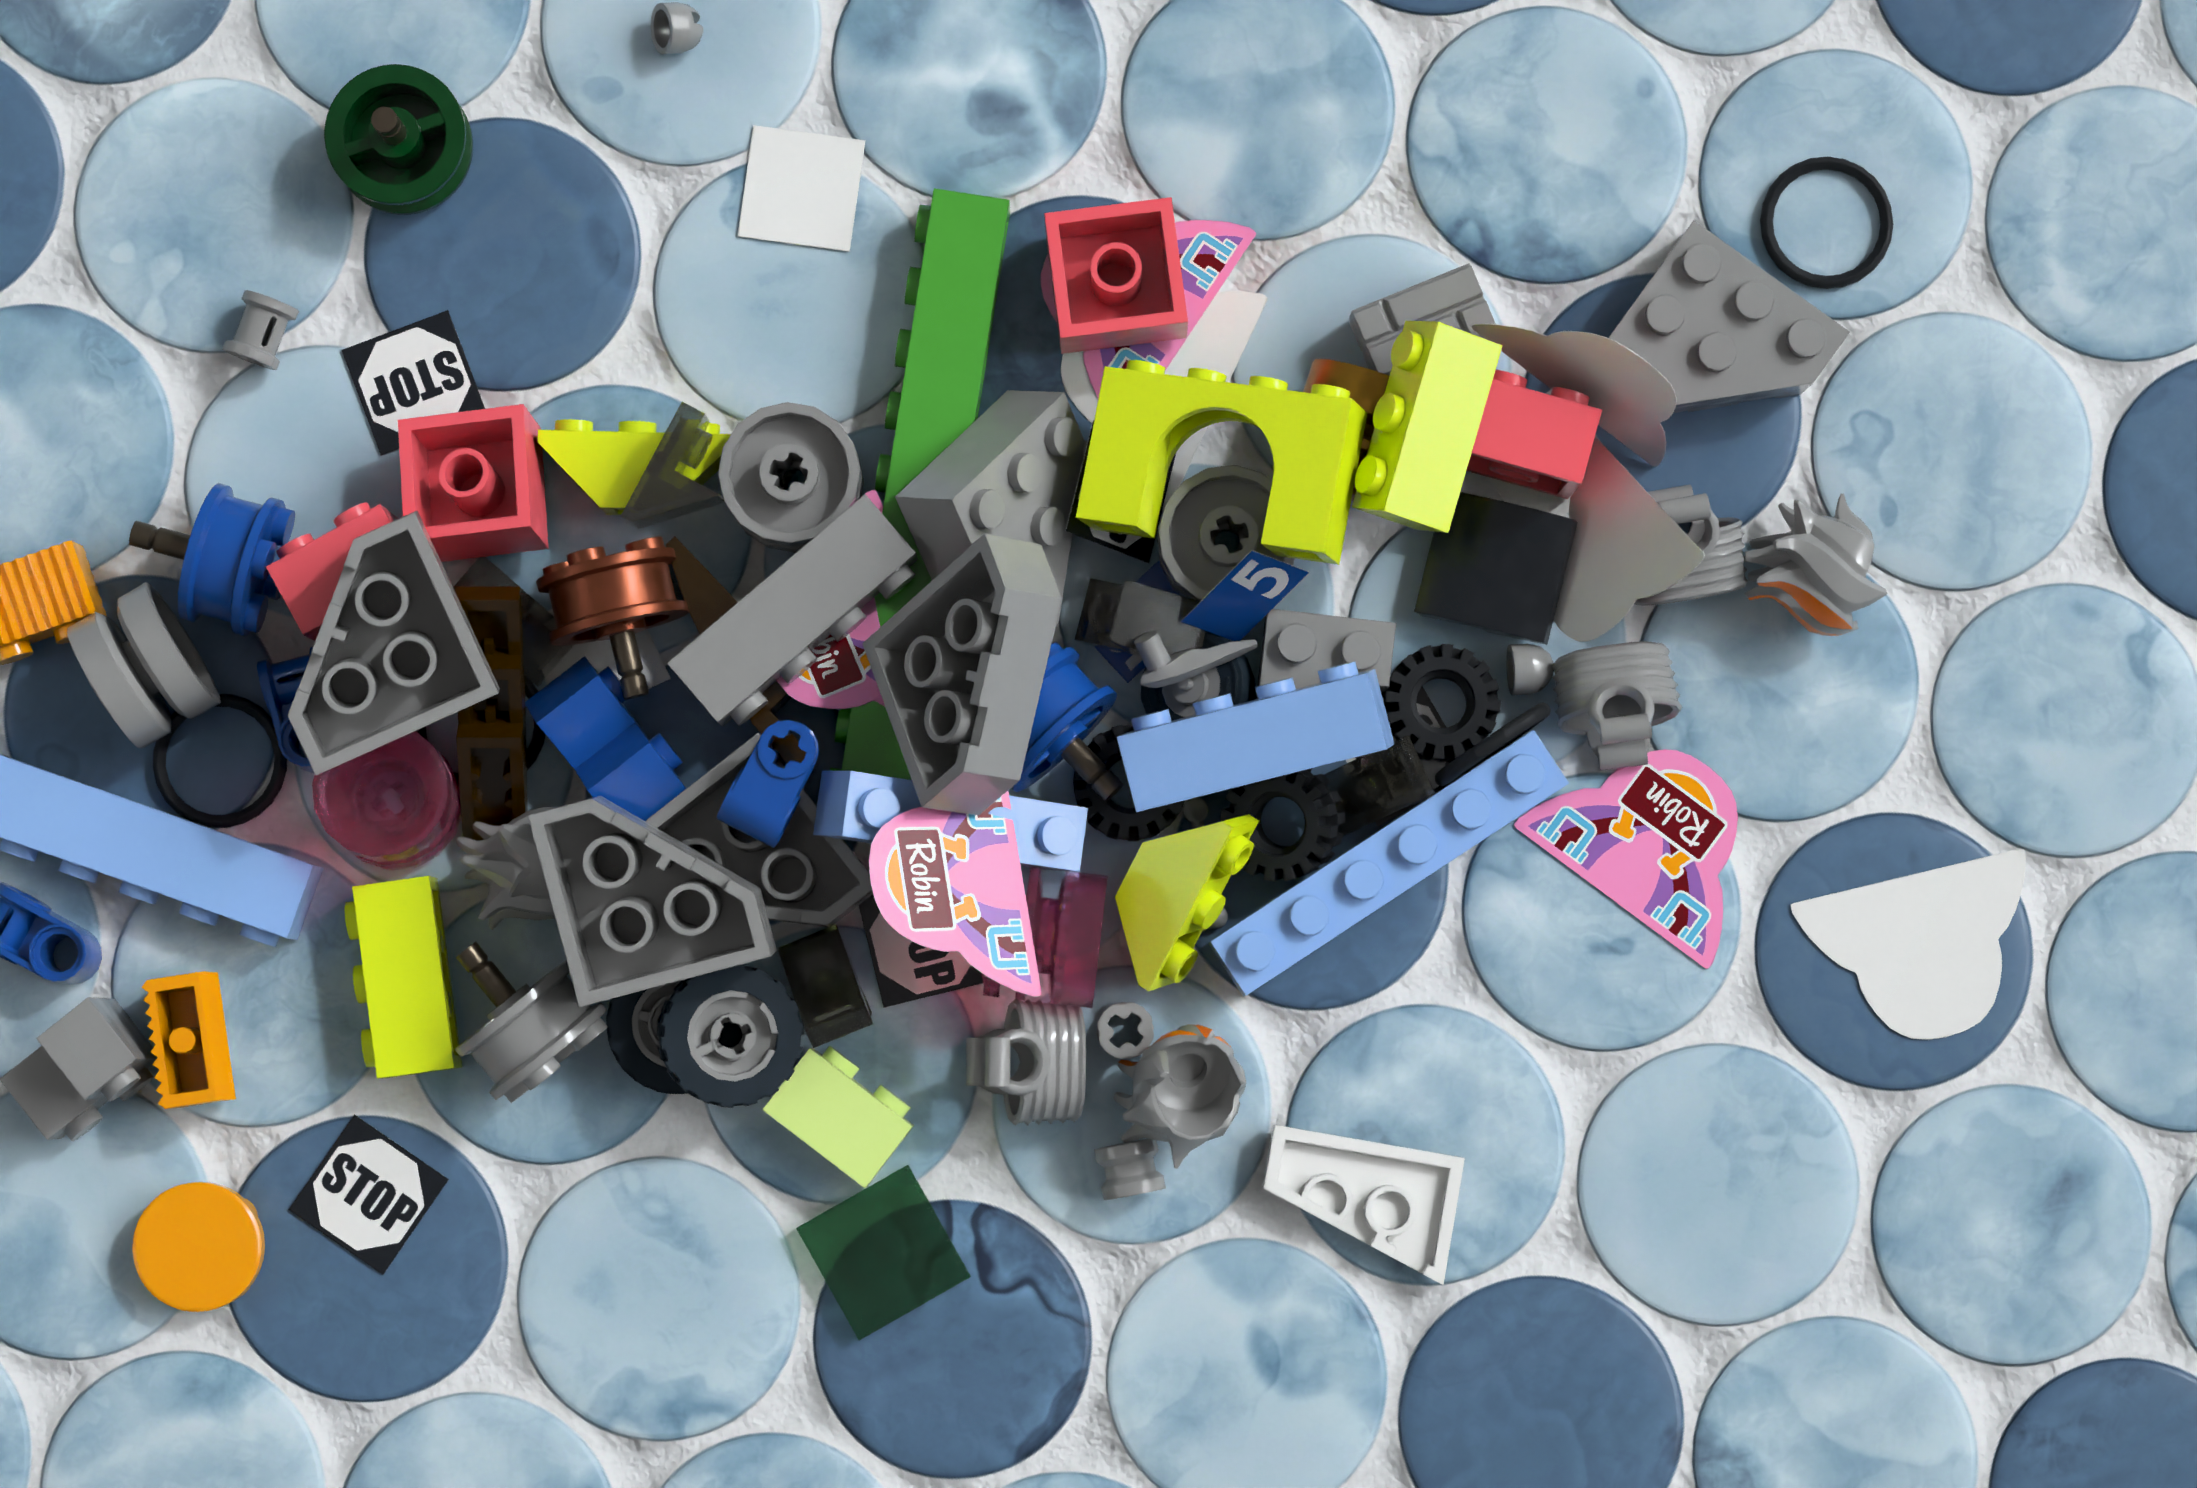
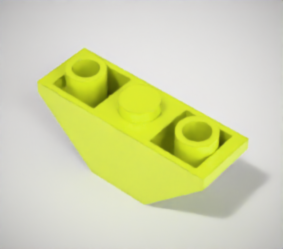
M563 419L555 421V430H538V443L606 515L670 517L719 470L722 449L731 434H720L719 424L703 422L683 423L682 433L657 432L656 423L646 421L619 422L618 431H593V422Z
M1247 814L1142 842L1115 895L1139 986L1149 992L1173 983H1179L1189 974L1198 957V952L1193 949L1203 929L1209 928L1224 908L1226 898L1221 894L1230 876L1238 873L1252 854L1254 843L1250 841V838L1259 822L1258 819Z

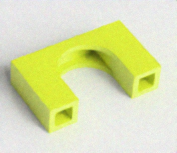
M1129 360L1126 369L1104 367L1077 507V519L1094 530L1155 538L1168 469L1180 446L1191 435L1206 426L1226 421L1244 422L1262 430L1270 445L1274 462L1273 480L1261 544L1277 556L1340 564L1355 475L1367 419V412L1352 398H1349L1350 391L1325 384H1313L1310 393L1287 390L1288 383L1264 376H1251L1249 385L1226 382L1227 376L1225 374L1202 368H1189L1187 377L1165 374L1166 368L1164 366L1141 360Z

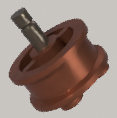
M661 536L628 543L625 545L626 551L606 556L603 546L566 555V562L543 568L544 576L536 580L538 591L540 593H549L557 629L549 633L551 645L566 646L610 640L617 672L622 677L620 685L624 700L649 694L645 675L641 673L643 665L635 633L674 621L689 613L687 602L676 600L668 565L672 564L671 562L676 560L675 551L673 548L664 546L663 537Z

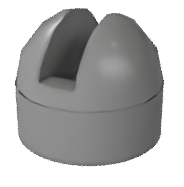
M658 3L654 7L651 16V35L656 50L661 54L683 53L699 44L703 34V26L697 24L700 19L698 11L684 3Z
M1532 644L1508 645L1506 671L1508 688L1511 695H1529L1539 692L1552 679L1554 673L1552 668L1553 660L1551 655L1541 646Z

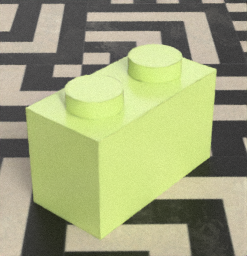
M829 1046L823 1054H820L814 1048H809L793 1069L795 1071L790 1079L782 1083L778 1088L779 1091L772 1096L762 1110L854 1181L866 1188L914 1127L911 1122L904 1118L911 1107L882 1085L874 1093L867 1090L853 1079L860 1068L833 1047Z

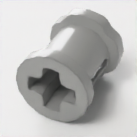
M245 290L242 300L246 306L233 340L225 341L222 350L250 363L267 369L277 370L280 361L275 357L288 321L296 320L299 311L271 297Z
M1121 1002L1111 1005L1102 1013L1097 1023V1037L1101 1047L1106 1053L1119 1059H1131L1140 1056L1149 1048L1154 1039L1152 1018L1144 1007L1134 1002ZM1131 1013L1138 1016L1141 1022L1136 1030L1143 1037L1141 1042L1137 1046L1125 1042L1120 1048L1115 1047L1109 1041L1114 1034V1030L1108 1025L1110 1018L1116 1015L1121 1019H1125Z

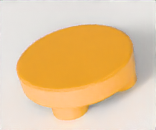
M211 1182L181 1184L161 1193L143 1211L134 1231L132 1244L133 1260L142 1283L158 1300L170 1307L183 1311H209L228 1305L245 1295L258 1276L265 1253L264 1232L254 1204L234 1190Z

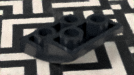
M1460 492L1449 533H1433L1414 612L1429 618L1481 628L1488 633L1547 645L1578 522L1574 519L1545 511Z

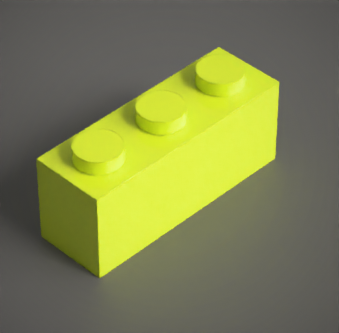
M1405 320L1403 331L1398 335L1392 347V369L1385 393L1379 399L1374 409V431L1368 452L1356 471V493L1352 508L1416 530L1449 533L1503 345L1441 322Z
M423 876L352 886L354 901L345 902L344 911L349 939H359L362 965L353 966V984L357 1002L359 1004L367 1003L370 1028L361 1030L362 1053L366 1067L376 1068L377 1079L462 1068L461 1057L454 1050L459 1046V1037L438 878Z

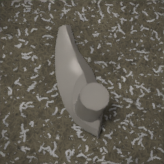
M1156 630L1147 632L1134 641L1147 668L1141 676L1140 685L1151 688H1159L1187 680L1257 648V642L1253 639L1224 643L1208 649H1188L1169 656Z

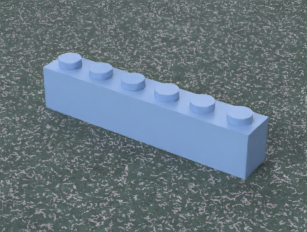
M1532 730L1208 944L1244 997L1568 785L1569 782L1536 732Z
M0 754L1 851L33 862L36 861L39 851L62 859L58 870L60 872L92 883H96L99 872L122 880L119 892L151 904H156L159 894L183 902L179 913L184 916L216 926L219 915L243 923L239 935L273 947L277 946L280 936L298 940L324 868Z

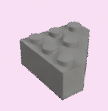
M1693 220L1611 333L1609 339L1622 344L1638 354L1670 382L1677 397L1676 408L1673 413L1737 405L1740 402L1772 397L1782 398L1801 395L1815 382L1850 331Z
M1007 390L895 496L931 580L937 577L986 533L1041 544L1060 595L1063 598L1073 535L1066 531L1084 458L1082 453L1084 438L1065 392ZM1061 605L1058 613L1056 626L1059 624Z
M414 511L355 538L350 547L342 573L288 713V718L316 776L499 693L498 683L418 511Z
M984 533L862 643L922 808L980 815L1020 781L1062 600L1041 544Z
M759 733L645 821L758 886L761 889L769 920L832 927L873 895L868 870L843 839L813 835L817 805L804 789L799 795L801 799L775 848L716 819L732 783L741 768L745 767L761 736ZM779 758L777 764L785 768L784 763Z
M597 796L528 815L579 1007L771 957L777 951L761 889L758 886L608 799Z

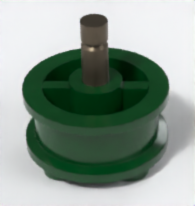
M389 64L366 70L351 79L338 92L326 117L324 128L325 148L333 169L358 199L381 212L411 215L433 209L445 202L457 191L469 171L473 156V136L468 118L448 87L434 75L422 69L409 65Z

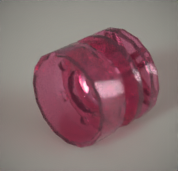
M416 731L317 776L315 775L312 782L314 810L326 833L365 864L389 871L416 868L439 856L455 837L461 820L459 780L450 762ZM391 788L396 793L402 794L400 799L405 806L397 814L388 808L385 809L387 803L383 798V794Z
M1038 867L1030 868L1026 895L1038 973L1048 975V994L1051 1004L1084 1008L1093 1007L1107 875L1066 871L1062 878L1057 898L1043 897L1041 869ZM982 974L984 983L983 996L999 998L1001 984ZM1016 992V1000H1026V994Z

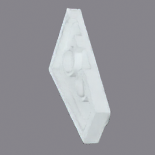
M1273 1125L1263 1184L1264 1189L1444 1285L1465 1158Z

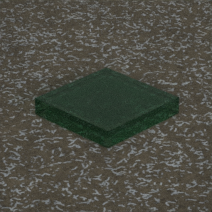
M909 1164L796 1228L858 1340L863 1339L971 1277L969 1270Z

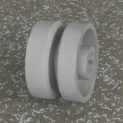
M790 402L760 408L738 423L723 446L718 472L724 502L745 533L768 548L797 553L862 496L864 485L859 457L854 443L839 422L816 407ZM793 469L801 471L805 476L804 484L793 482L788 491L783 489L781 479L784 473Z
M1238 465L1206 468L1183 481L1166 502L1157 536L1160 567L1173 590L1193 606H1196L1251 550L1290 565L1294 564L1295 558L1277 556L1261 544L1272 480L1262 472ZM1223 531L1233 532L1239 539L1238 549L1233 553H1229L1224 544L1215 546V538L1219 533Z
M147 582L117 599V615L124 633L111 618L98 612L90 614L67 628V636L74 654L97 697L127 738L137 748L141 749L171 733V715L164 698L178 714L189 719H194L221 703L220 694L214 680L189 635L162 596Z

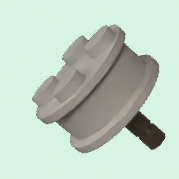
M476 941L456 957L468 973H472L473 980L496 1008L486 1015L489 1020L454 1050L460 1057L471 1054L495 1083L489 1092L495 1100L505 1095L512 1103L526 1091L534 1089L561 1066L560 1062L576 1050L582 1049L608 1027L600 1018L607 1011L602 1003L579 1007L573 983L567 977L570 972L567 960L559 964L531 987L526 983L516 991L492 961H488V955Z

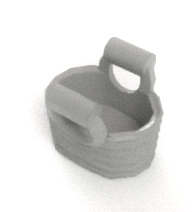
M1690 484L1648 492L1677 524L1691 522L1687 535L1704 552L1705 556L1702 562L1678 583L1652 597L1637 599L1634 605H1662L1733 592L1746 586L1748 582L1745 577L1747 568L1744 567L1745 559L1743 555L1745 544L1742 543L1744 533L1741 531L1743 521L1733 517L1717 518L1710 508L1707 494L1694 495Z
M1640 641L1586 648L1558 657L1552 665L1555 673L1552 678L1556 681V686L1553 690L1557 693V698L1554 701L1558 705V709L1555 711L1559 718L1557 725L1563 732L1587 735L1588 745L1598 758L1600 771L1647 765V750L1652 737V726L1675 718L1682 709L1678 701L1680 694L1676 691L1678 684L1673 680L1675 672L1670 667L1672 664L1668 656L1670 651L1663 643Z
M1014 999L1008 1005L1004 1029L993 1030L978 1038H966V1086H979L993 1094L1004 1095L1007 1117L1015 1126L1018 1123L1029 1125L1031 1122H1036L1039 1125L1042 1121H1048L1051 1124L1054 1120H1059L1062 1123L1066 1120L1073 1122L1078 1120L1082 1115L1086 1088V1031L1083 1012L1080 1006L1075 1002L1066 1004L1063 1001L1060 1004H1055L1052 1000L1049 1003H1042L1040 999L1037 1002H1031L1029 999L1026 1001ZM1010 1046L1015 1049L1020 1061L1018 1070L1011 1078Z

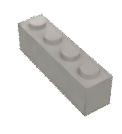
M865 494L667 664L722 727L731 719L740 726L766 705L768 700L762 693L774 684L777 679L782 676L789 684L816 662L817 658L811 651L823 640L832 635L838 642L856 629L867 617L861 611V608L876 595L881 593L888 600L905 587L916 575L910 568L918 560L916 552Z

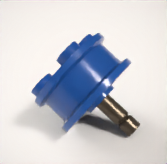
M217 483L206 496L195 520L191 535L162 527L157 529L155 525L135 521L130 532L129 545L145 550L153 549L156 553L183 560L178 589V613L182 620L195 622L201 615L230 622L234 634L246 637L251 632L258 633L261 630L267 613L268 598L278 600L281 596L266 566L280 559L276 551L289 542L295 522V511L287 509L283 500L272 497L263 505L235 498L230 486Z
M1057 642L1051 644L1021 778L1012 789L1015 792H1019L1028 788L1064 759L1088 784H1092V789L1107 802L1124 784L1111 770H1106V765L1092 752L1083 740L1111 709L1117 698V693L1110 686H1104L1099 689L1079 669L1077 663L1080 655L1073 647L1063 649Z

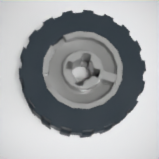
M745 965L729 967L680 981L673 989L674 992L669 1000H665L661 1009L663 1012L661 1021L657 1023V1036H659L660 1044L658 1051L672 1080L691 1096L705 1103L720 1107L749 1106L758 1103V1100L766 1096L771 1097L779 1091L778 1087L785 1080L788 1081L794 1073L793 1066L797 1058H801L803 1047L800 1046L801 1035H804L803 1022L799 1020L797 1013L799 1008L795 999L789 996L786 992L787 988L780 981L775 980L768 973ZM727 1022L737 1024L742 1032L739 1044L731 1048L721 1045L717 1039L720 1037V1032L723 1028L722 1024Z

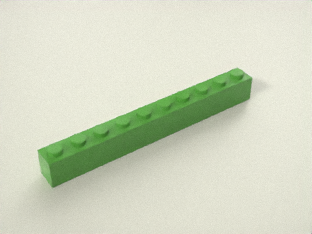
M934 188L931 206L922 204L919 206L914 242L925 244L921 268L911 266L909 268L904 302L907 305L915 306L911 330L900 329L895 354V367L905 368L902 392L890 391L885 417V429L895 430L892 455L880 454L875 480V490L885 493L882 514L916 552L918 560L910 566L911 570L916 574L915 577L898 593L888 600L881 593L874 597L880 627L932 581L895 496L978 419L1011 212L1010 200ZM872 701L859 707L839 709L835 742L846 745L842 769L831 767L830 771H856L912 780L887 710L883 705Z

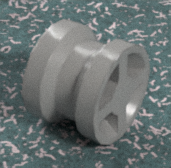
M1142 1139L1094 1149L1096 1162L1103 1166L1105 1170L1106 1181L1101 1187L1104 1200L1128 1197L1166 1188L1164 1176L1156 1171L1154 1156L1158 1152L1157 1140Z

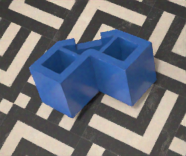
M584 656L528 699L525 705L537 725L574 768L593 798L602 796L646 821L686 789L674 771L683 762L660 732L650 739L623 704L626 700L623 697L620 679L612 669L607 666L598 673Z

